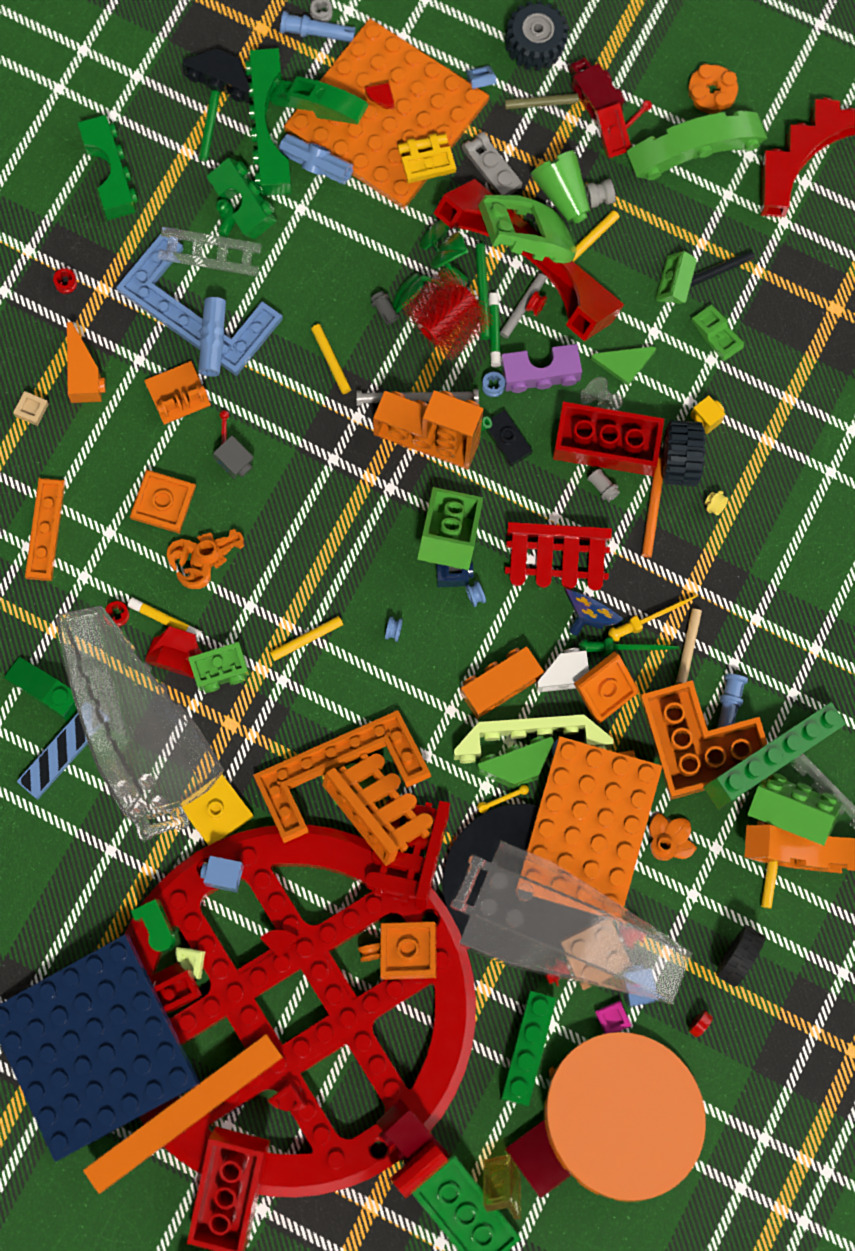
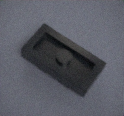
M505 410L491 418L492 426L486 431L510 467L532 454V449Z

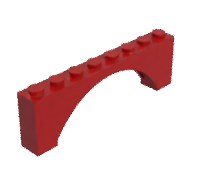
M474 179L444 194L433 214L451 229H465L489 237L478 205L485 195L493 194ZM507 209L515 233L541 236L540 233L515 212ZM525 251L521 253L535 264L555 286L566 308L568 316L566 326L583 341L588 340L612 324L623 308L624 304L573 261L569 263H555L549 257H544L543 261L533 259V254Z

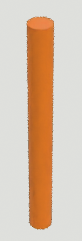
M658 458L657 469L652 480L642 556L651 558L663 483V458Z

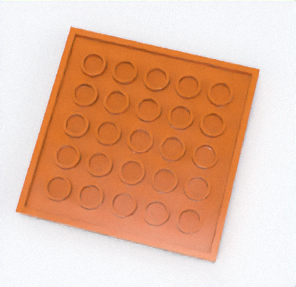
M369 19L320 80V82L345 90L368 103L369 106L358 124L320 119L316 117L313 111L297 109L284 125V131L307 143H314L325 147L331 151L330 154L353 164L352 176L402 209H405L428 179L413 183L407 182L402 157L410 154L409 152L399 154L397 144L406 143V140L412 138L415 140L428 138L429 134L436 133V135L446 133L448 143L440 145V148L450 146L452 149L489 101V95L478 88L473 89L468 81L377 22ZM389 83L395 109H384L373 101L371 102L365 93V87ZM431 148L418 150V153L430 151Z

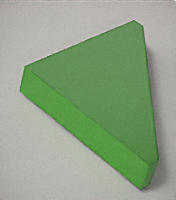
M652 346L594 353L591 356V360L629 386L656 352L657 348Z

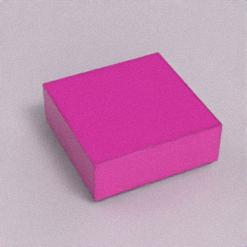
M620 1001L595 1011L604 1034L617 1033L631 1027Z

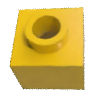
M707 396L693 407L690 416L695 422H702L707 435L722 423L725 413L720 402Z

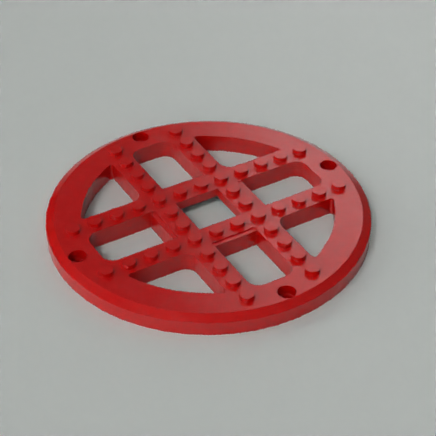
M276 825L243 831L218 840L176 866L157 884L141 904L142 906L155 899L160 900L172 930L174 931L175 928H179L191 949L205 951L203 968L211 981L209 993L169 1019L181 1045L183 1046L227 1018L246 1049L267 1035L283 1057L166 1144L164 1148L180 1162L201 1174L208 1140L212 1134L209 1127L267 1090L279 1092L291 1083L307 1106L290 1112L313 1148V1152L311 1154L267 1153L259 1195L270 1197H305L346 1189L371 1179L401 1160L395 1153L398 1150L395 1144L391 1147L386 1144L387 1153L384 1157L377 1158L372 1155L371 1147L375 1142L381 1141L385 1143L379 1136L382 1129L377 1124L353 1139L349 1140L339 1137L302 1078V1073L348 1045L383 1102L385 1113L401 1099L426 1129L431 1132L450 1105L465 1074L472 1050L476 1024V995L468 952L450 912L432 887L426 911L415 908V899L409 898L408 903L402 902V896L382 892L381 897L374 895L373 890L321 924L309 925L304 922L273 873V867L323 869L344 875L365 886L366 875L370 872L379 873L381 866L373 863V849L364 838L337 829L306 825L308 833L286 843L283 842ZM210 856L242 862L244 867L241 881L246 882L250 886L275 929L289 931L299 938L282 957L278 958L271 950H268L237 970L202 912L203 901L209 895L219 890L205 886L204 879L200 877L203 863H208ZM388 868L387 875L405 879L408 874L406 871ZM415 874L414 881H420L421 876ZM425 914H434L438 919L436 925V978L385 979L357 997L330 952L390 915L399 916L405 923L422 922ZM132 918L124 935L130 936L151 980L152 975L156 973L163 952L155 951L149 945V933L144 921L138 922ZM299 970H302L329 1016L282 1045L255 998ZM432 985L435 992L432 1040L419 1076L412 1089H408L374 1036L373 1025L378 1018ZM178 1096L140 1116L139 1118L145 1125L176 1102L179 1099Z

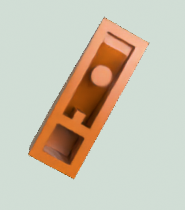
M67 322V375L71 403L102 402V393H106L105 377H101L98 367L73 323Z

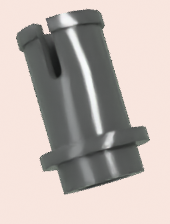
M381 291L371 298V306L373 308L376 307L385 324L389 325L400 316L388 300L389 295Z

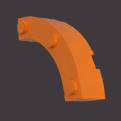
M757 821V825H746L744 857L762 863L778 862V866L842 874V868L855 871V838L829 836L823 846L766 822Z

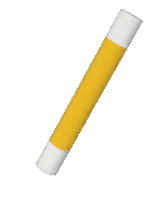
M133 597L128 603L129 608L166 626L195 634L196 640L199 639L202 631Z

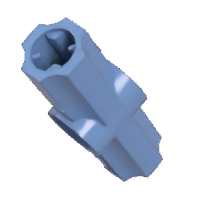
M287 134L281 141L279 146L280 152L285 157L301 164L303 169L317 175H324L341 184H346L351 178L353 164L330 154L331 151L314 143H307L291 134Z

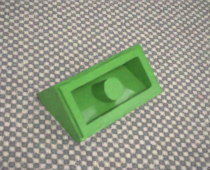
M685 251L667 256L656 296L658 302H686L697 262L695 257Z

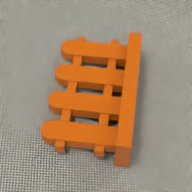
M365 753L360 756L361 762L349 769L343 766L338 771L335 767L327 771L322 786L385 866L395 861L399 849L401 852L408 849L407 843L420 835L423 839L429 836L430 832L428 830H430L433 824V818L426 813L416 816L412 811L417 803L416 797L410 793L400 796L396 791L401 783L400 777L394 773L386 776L381 773L380 770L383 769L385 763L384 757L380 754L368 756ZM373 775L377 781L362 789L358 783ZM389 795L393 801L378 809L374 803ZM405 815L409 822L395 830L391 823Z

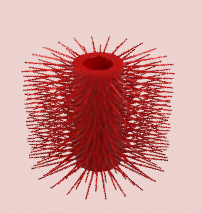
M444 275L445 282L443 286L441 285V290L439 288L440 285L436 281L433 287L427 285L433 292H428V300L425 297L426 295L423 294L426 304L424 306L421 303L422 309L418 308V304L412 305L414 308L412 313L415 315L412 317V320L418 322L417 329L429 340V348L430 342H432V344H437L436 347L439 345L448 351H452L450 347L453 344L454 348L457 349L454 339L456 337L459 340L458 334L463 342L465 341L463 340L464 338L467 339L465 337L467 329L469 330L470 328L473 333V329H477L475 326H471L470 323L472 325L475 323L482 325L479 319L480 316L482 317L479 313L482 308L476 306L479 303H477L474 296L477 295H473L463 284L461 286L460 283L458 285V283L450 282Z

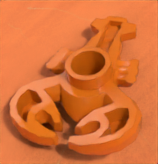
M233 529L230 530L228 537L214 540L212 533L203 534L197 537L200 541L199 544L185 539L172 542L167 549V559L173 570H177V559H180L179 565L182 567L186 563L189 553L192 554L190 560L192 568L184 569V573L189 576H184L178 571L176 573L178 581L189 589H201L207 586L211 580V567L219 568L227 561V558L224 556L233 547L239 549L244 547V538L240 532H236Z

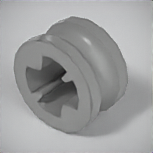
M314 0L311 3L312 19L328 22L332 17L331 2L329 0ZM323 7L326 8V12L317 13V8L320 10Z

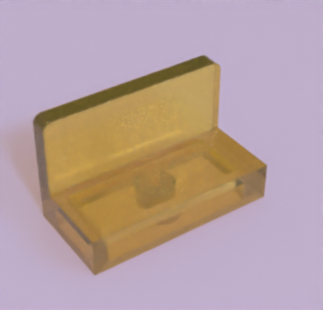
M511 1155L485 1159L483 1169V1205L486 1211L509 1208L514 1219L517 1220L521 1219L520 1173Z

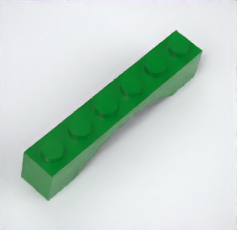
M279 48L249 50L250 60H245L246 73L252 76V82H248L251 91L250 97L254 99V104L249 105L250 119L255 120L256 127H251L252 142H257L258 149L253 150L254 165L259 164L260 172H255V181L261 187L262 196L292 194L289 160L273 143L266 125L267 111L271 101L270 97L280 80H282Z
M831 702L703 788L717 809H720L846 725V723Z

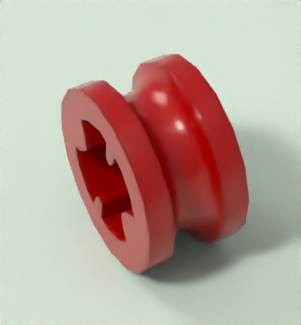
M62 268L55 272L53 282L56 289L63 294L72 293L77 287V279L74 272L67 268ZM63 277H68V285L62 284Z
M536 291L529 300L525 310L527 312L533 311V315L537 317L548 297L545 295L541 297L539 292Z
M114 601L105 608V617L112 626H123L129 620V611L124 603ZM116 608L119 611L124 610L121 613V618L118 620L115 617L110 618L114 614L113 610Z

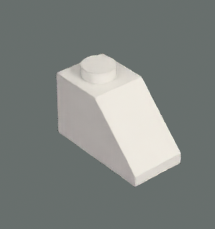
M570 648L564 650V653H560L537 682L536 692L576 689L574 682L589 672L587 651H580L579 648Z

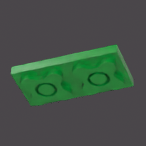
M451 1153L446 1157L449 1162L412 1193L413 1196L458 1251H509L521 1240V1237L454 1154Z

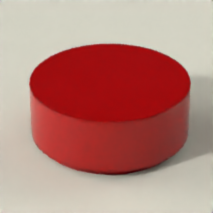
M703 1010L693 1020L688 1028V1032L694 1037H699L709 1027L713 1016L706 1010Z

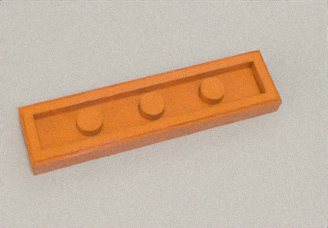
M38 479L25 572L26 579L52 581L65 491L64 480Z

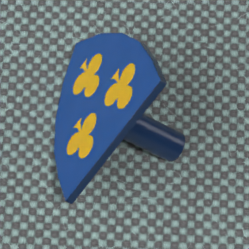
M565 589V593L577 615L569 629L571 634L577 636L584 624L602 629L604 625H616L623 620L620 615L602 603L581 593Z

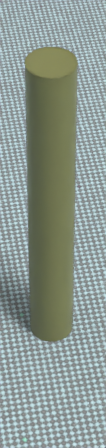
M578 93L505 100V110L575 104L579 102Z

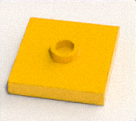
M222 774L179 805L208 846L226 838L254 817Z

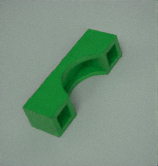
M106 115L78 122L87 156L99 157L105 160L111 167L107 180L97 188L107 221L136 213L134 203H137L138 200L134 188L129 189L127 184L128 181H131L128 167H122L120 161L125 159L121 145H115L114 138L118 137L114 123L109 124Z
M533 991L528 993L501 1101L526 1108L529 1106L557 998Z

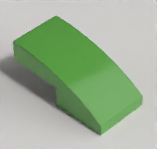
M712 304L692 318V322L700 334L723 361H726L744 348V342L728 327V320Z

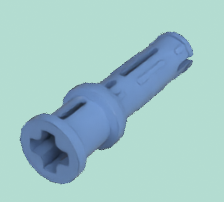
M283 11L280 33L300 34V37L314 35L351 43L354 38L355 27L310 20L308 15L300 17L289 15L288 12Z
M725 674L724 679L727 681L724 694L720 696L722 708L717 728L735 724L737 710L743 705L741 697L744 684H747L748 678L737 674Z

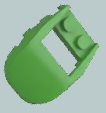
M485 195L478 205L492 246L498 247L499 244L509 246L510 251L521 255L525 251L533 254V259L543 261L544 257H549L555 263H569L574 259L577 250L566 224L553 209L545 204L519 195ZM507 209H513L516 211V214L524 216L527 213L533 214L541 236L515 233Z

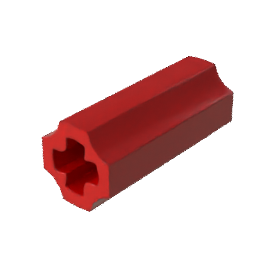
M432 1141L389 1179L402 1195L407 1198L449 1160Z

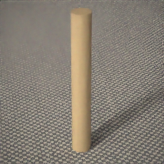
M699 609L691 610L676 684L685 683L688 680L702 613Z

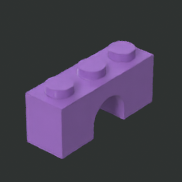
M577 344L552 347L551 364L545 368L533 366L528 359L527 351L502 354L501 368L505 379V391L520 393L526 391L527 388L548 389L552 385L562 384L563 386L576 384L580 381L582 375Z

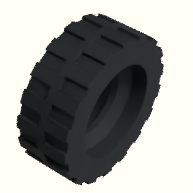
M745 925L725 953L717 969L716 976L733 987L738 986L758 957L766 936Z

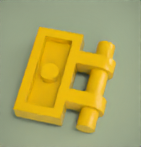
M436 133L429 134L428 138L419 140L412 138L406 140V143L397 144L399 154L408 152L410 154L402 157V164L408 183L456 173V165L450 146L440 148V145L448 143L446 133L436 135ZM431 148L430 151L418 153V150Z

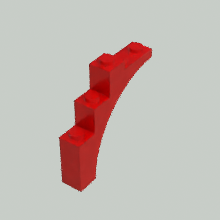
M830 98L815 99L811 109V126L804 123L790 125L786 136V152L780 149L765 151L761 163V216L786 217L790 207L793 183L805 164L828 145L855 135L854 108L840 110L839 100H832Z

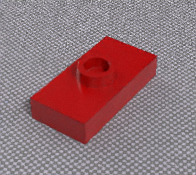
M614 102L595 109L594 112L606 157L612 158L626 153L631 148L620 103Z

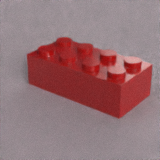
M563 402L553 460L654 476L658 464L664 418Z
M216 1126L207 1144L187 1244L214 1251H245L250 1238L270 1140Z

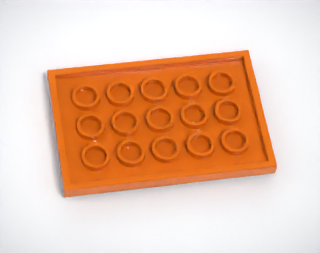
M559 736L515 892L601 917H608L620 922L663 766Z

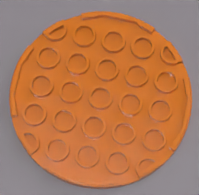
M617 1032L602 1034L574 1048L554 1071L549 1082L547 1099L545 1100L544 1116L547 1135L561 1165L583 1187L597 1195L600 1194L616 1201H642L657 1197L671 1190L692 1170L698 1160L705 1138V1108L694 1077L686 1065L671 1050L653 1039L634 1033Z

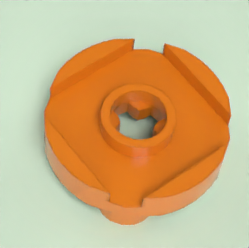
M704 64L691 77L688 87L689 97L691 96L694 106L700 111L708 114L720 113V110L730 108L735 102L738 93L737 77L733 72L724 67ZM714 85L719 91H715L712 94L708 86Z

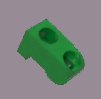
M155 899L131 910L135 921H144L149 933V945L152 949L167 952L174 947L176 942L175 934L160 900Z

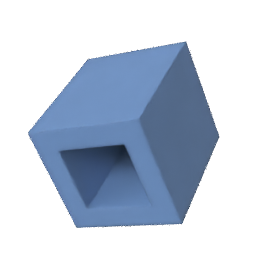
M210 856L208 863H203L200 877L204 879V884L207 887L238 893L244 866L242 862Z

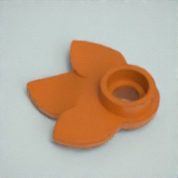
M661 813L654 816L649 825V833L653 839L650 844L652 855L661 861H667L673 857L686 859L692 856L697 847L688 840L691 834L690 821L678 818L669 823ZM660 844H665L668 849H663Z

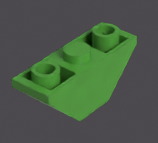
M543 735L530 740V745L522 748L520 745L507 748L505 750L506 754L497 757L495 754L487 755L480 759L481 763L477 764L478 774L512 789L535 781L540 775L554 740L552 736L545 739Z

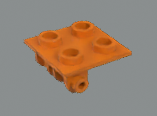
M191 361L144 380L164 425L211 406L206 390L202 386Z

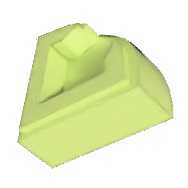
M176 947V957L181 967L185 970H190L194 978L201 979L205 951Z

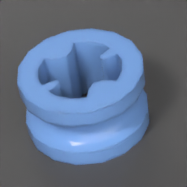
M498 372L487 373L482 382L483 392L489 397L500 396L505 388L503 375ZM490 380H493V383L494 380L498 381L497 389L494 387L493 389L489 388Z
M475 581L473 586L465 585L466 593L473 607H476L478 602L486 603L484 592L478 581Z
M390 616L385 635L386 640L393 638L395 642H398L403 619L396 621Z

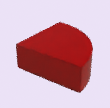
M389 83L365 87V93L371 102L373 101L384 109H395Z
M273 930L260 937L263 943L278 958L282 957L299 940L296 935L285 930Z
M291 1083L268 1099L271 1105L283 1111H297L307 1106Z

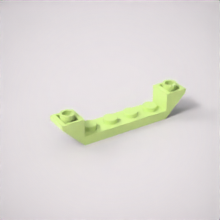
M585 715L478 722L455 748L453 757L454 760H460L462 764L476 762V759L481 756L480 738L484 737L485 741H496L500 739V736L511 735V739H523L527 737L526 734H537V737L543 735L549 737L553 735V732H563V735L579 734L580 730H583L585 744L607 750L611 749L614 743L611 736Z

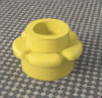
M723 491L710 493L705 501L707 512L719 515L724 510L728 498L723 495Z

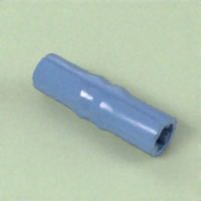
M208 297L205 299L201 327L198 372L201 375L211 377L220 374L226 301L218 297Z

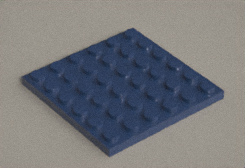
M129 935L121 936L0 1004L1 1047L55 1162L200 1084Z

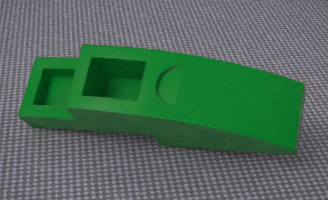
M299 76L295 78L294 82L280 80L270 97L271 102L275 106L313 111L317 118L358 124L369 106L366 101L345 90Z

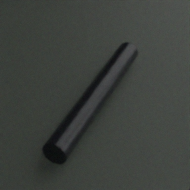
M749 250L693 275L690 287L754 260V252Z

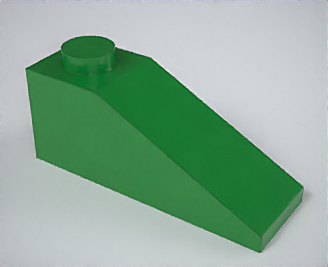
M21 657L16 660L4 676V679L66 722L71 719L83 702L78 693Z

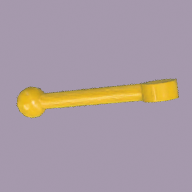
M521 785L518 790L488 803L480 802L477 805V809L480 813H486L494 805L520 794L526 795L529 792V787Z

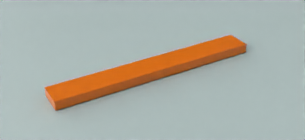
M263 1036L84 1169V1173L97 1192L101 1194L283 1057L268 1036Z

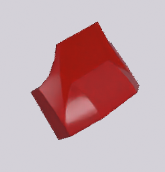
M168 626L160 636L154 637L145 662L146 664L195 679L188 658L203 652L198 647L195 634Z
M178 963L152 975L151 982L166 1013H170L202 995L191 971L185 970Z

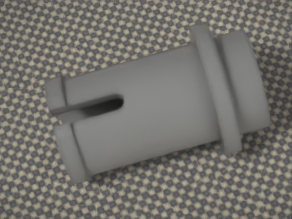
M601 469L595 470L588 477V481L602 494L601 498L603 500L606 499L610 502L620 493L618 485H613Z

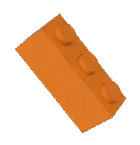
M527 646L522 650L519 647L515 648L506 655L507 659L503 662L498 663L495 661L484 669V674L479 677L473 675L462 683L463 687L460 694L477 719L536 683L543 676V669Z

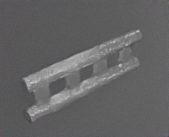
M162 226L161 236L168 237L166 251L159 249L158 260L257 277L259 267L252 266L251 261L253 252L260 254L261 243ZM178 239L193 242L191 255L177 253ZM203 244L218 246L216 259L201 257ZM228 248L243 251L241 264L226 261Z

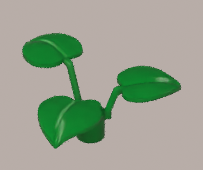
M439 220L424 233L420 241V247L423 250H427L432 246L437 254L433 258L431 266L434 269L443 266L441 270L444 273L446 271L451 278L453 276L457 283L458 279L460 285L462 286L463 284L465 287L468 283V277L450 263L452 260L469 252L465 245L464 237L461 233L456 232L448 237L439 248L438 241L443 239L449 230V227ZM417 273L408 277L400 285L394 296L393 308L397 314L404 306H407L406 302L409 304V300L411 298L414 299L419 294L418 292L421 291L420 289L424 281L435 283L436 280L425 275L419 277Z

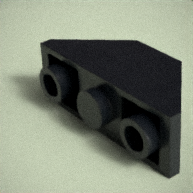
M215 49L183 60V73L190 81L203 83L212 91H221L237 102L243 101L250 104L252 100L250 97L251 91L239 58Z

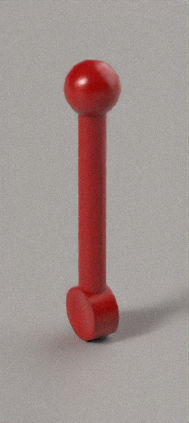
M646 100L643 102L642 108L625 124L626 129L645 111H649L652 108L650 101Z
M222 410L219 414L222 419L221 445L227 438L229 412L226 410Z

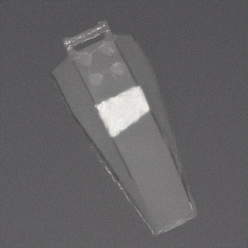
M102 606L59 614L56 620L60 647L74 703L97 769L121 811L135 824L138 838L141 841L150 840L153 835L170 830L188 828L189 819L182 807L210 790L225 771L196 723L180 703L175 704L166 693L168 688L164 683L159 684L150 673L152 668L147 662L144 664L134 653L136 648L125 638L121 629ZM169 813L173 817V819L152 825L148 821V819Z
M503 841L500 842L492 863L474 855L470 856L468 861L470 866L457 898L453 899L450 905L451 908L470 916L459 943L460 947L508 967L673 1004L692 955L690 951L549 860ZM482 869L488 873L476 903L472 907L466 903L478 873Z

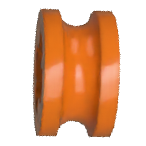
M381 943L358 948V951L362 953L361 962L381 959Z

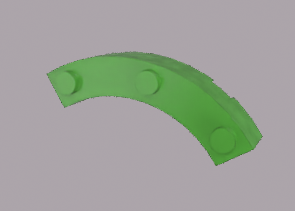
M737 111L734 113V116H726L725 112L695 118L666 129L668 134L657 139L651 136L627 150L636 177L654 180L659 178L666 170L697 157L705 158L712 153L728 150L753 151L760 146L761 142L767 139L758 113Z

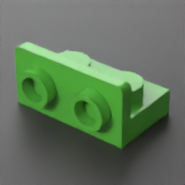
M239 642L188 658L198 690H204L205 693L219 690V685L230 682V685L239 684L245 681V677L249 676Z

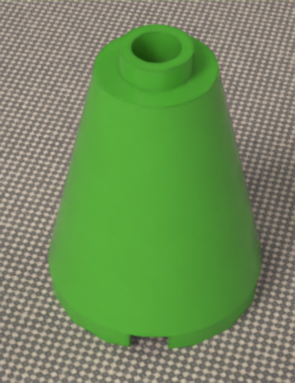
M572 150L558 155V159L551 162L548 160L531 172V176L568 222L573 221L574 224H577L588 218L587 213L590 211L578 158Z

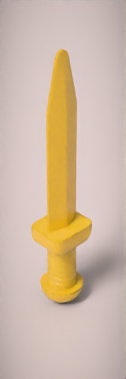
M698 595L679 601L641 620L635 615L628 623L617 628L611 627L608 631V636L613 638L614 642L620 641V637L631 632L639 633L643 629L642 624L681 607L698 597Z

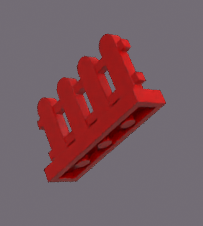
M508 522L507 536H512V541H507L506 548H511L510 567H505V574H510L512 585H523L526 575L536 576L537 586L546 588L550 585L552 577H561L562 586L570 590L576 586L578 578L587 579L588 588L592 591H598L603 586V580H608L609 573H604L605 554H610V547H605V542L611 540L612 528ZM528 537H538V543L528 542ZM554 538L564 539L563 544H553ZM579 540H589V546L579 545ZM527 549L537 550L536 569L526 568ZM553 551H563L562 570H552ZM579 552L589 553L588 572L578 571Z
M388 800L384 806L391 803L393 800ZM439 801L438 809L432 808V803L426 802L425 806L416 805L412 810L416 816L426 813L433 818L432 833L428 837L423 839L420 835L407 843L409 847L414 848L413 854L398 851L395 861L385 866L374 850L372 851L373 863L381 866L379 873H368L365 877V884L368 889L374 890L375 896L381 897L382 892L402 896V902L408 903L409 898L415 899V908L426 911L450 814V803ZM405 815L392 822L391 825L395 830L400 827V820L409 821ZM421 849L427 850L426 857L420 856ZM388 868L408 872L407 878L387 875ZM415 874L421 875L420 881H414Z

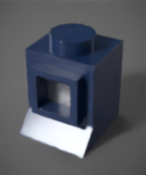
M473 562L470 563L469 570L436 564L437 587L468 585L469 578L474 576Z

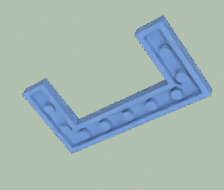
M162 232L118 284L116 289L117 292L200 350L203 319L154 285L183 251V245ZM261 302L232 339L224 334L221 366L237 376L283 320L282 315L264 302Z

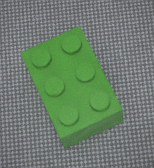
M433 487L417 560L469 570L483 497Z
M773 773L758 785L748 816L824 846L833 830L843 803L837 801L838 798L831 794L822 793L821 795L812 791V788L806 784L797 783L796 785L787 781L785 776Z

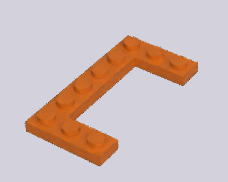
M398 710L253 775L284 843L309 832L289 789L321 776L334 767L336 769L359 759L365 753L368 755L386 746L407 788L431 777L430 771Z

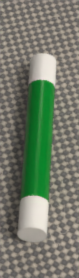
M490 293L491 366L499 367L501 366L499 294Z

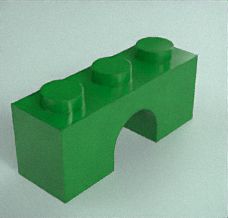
M228 157L206 177L217 194L225 199L231 200L237 194H241V207L232 217L245 236L256 239L277 222L273 215L275 211L267 200H263L260 195L262 191L258 184L253 180L251 181L247 175L249 170L245 164Z

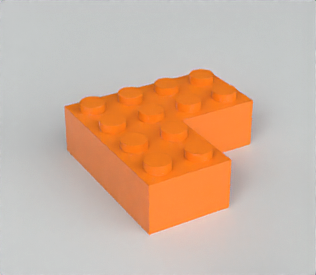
M434 390L428 404L421 400L412 401L406 399L403 394L396 391L391 393L384 391L373 417L374 435L469 470L480 442L484 408H481L478 403L472 400L462 401L457 399L452 393L447 391L438 392Z
M693 680L641 695L640 700L658 761L663 766L661 771L670 800L705 791L703 788L705 785L768 744L760 717L708 731Z

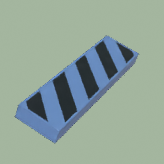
M87 702L17 780V783L38 800L108 722V718Z

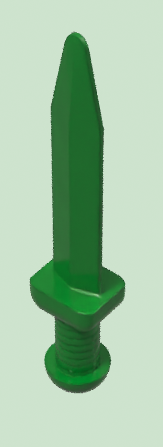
M606 638L604 642H587V639H584L578 646L580 651L603 652L604 656L607 657L613 653V650L661 651L679 649L677 646L613 644V638Z

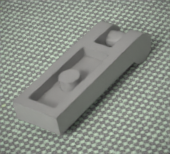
M484 132L477 134L476 139L473 141H467L462 144L465 154L497 195H511L522 187L521 180L494 148ZM481 147L485 152L479 155L476 150Z

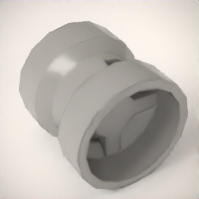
M611 179L602 180L600 185L594 182L585 184L590 208L598 207L603 202L606 205L615 203V191Z

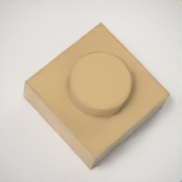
M24 391L13 414L19 419L38 426L49 403L45 399Z

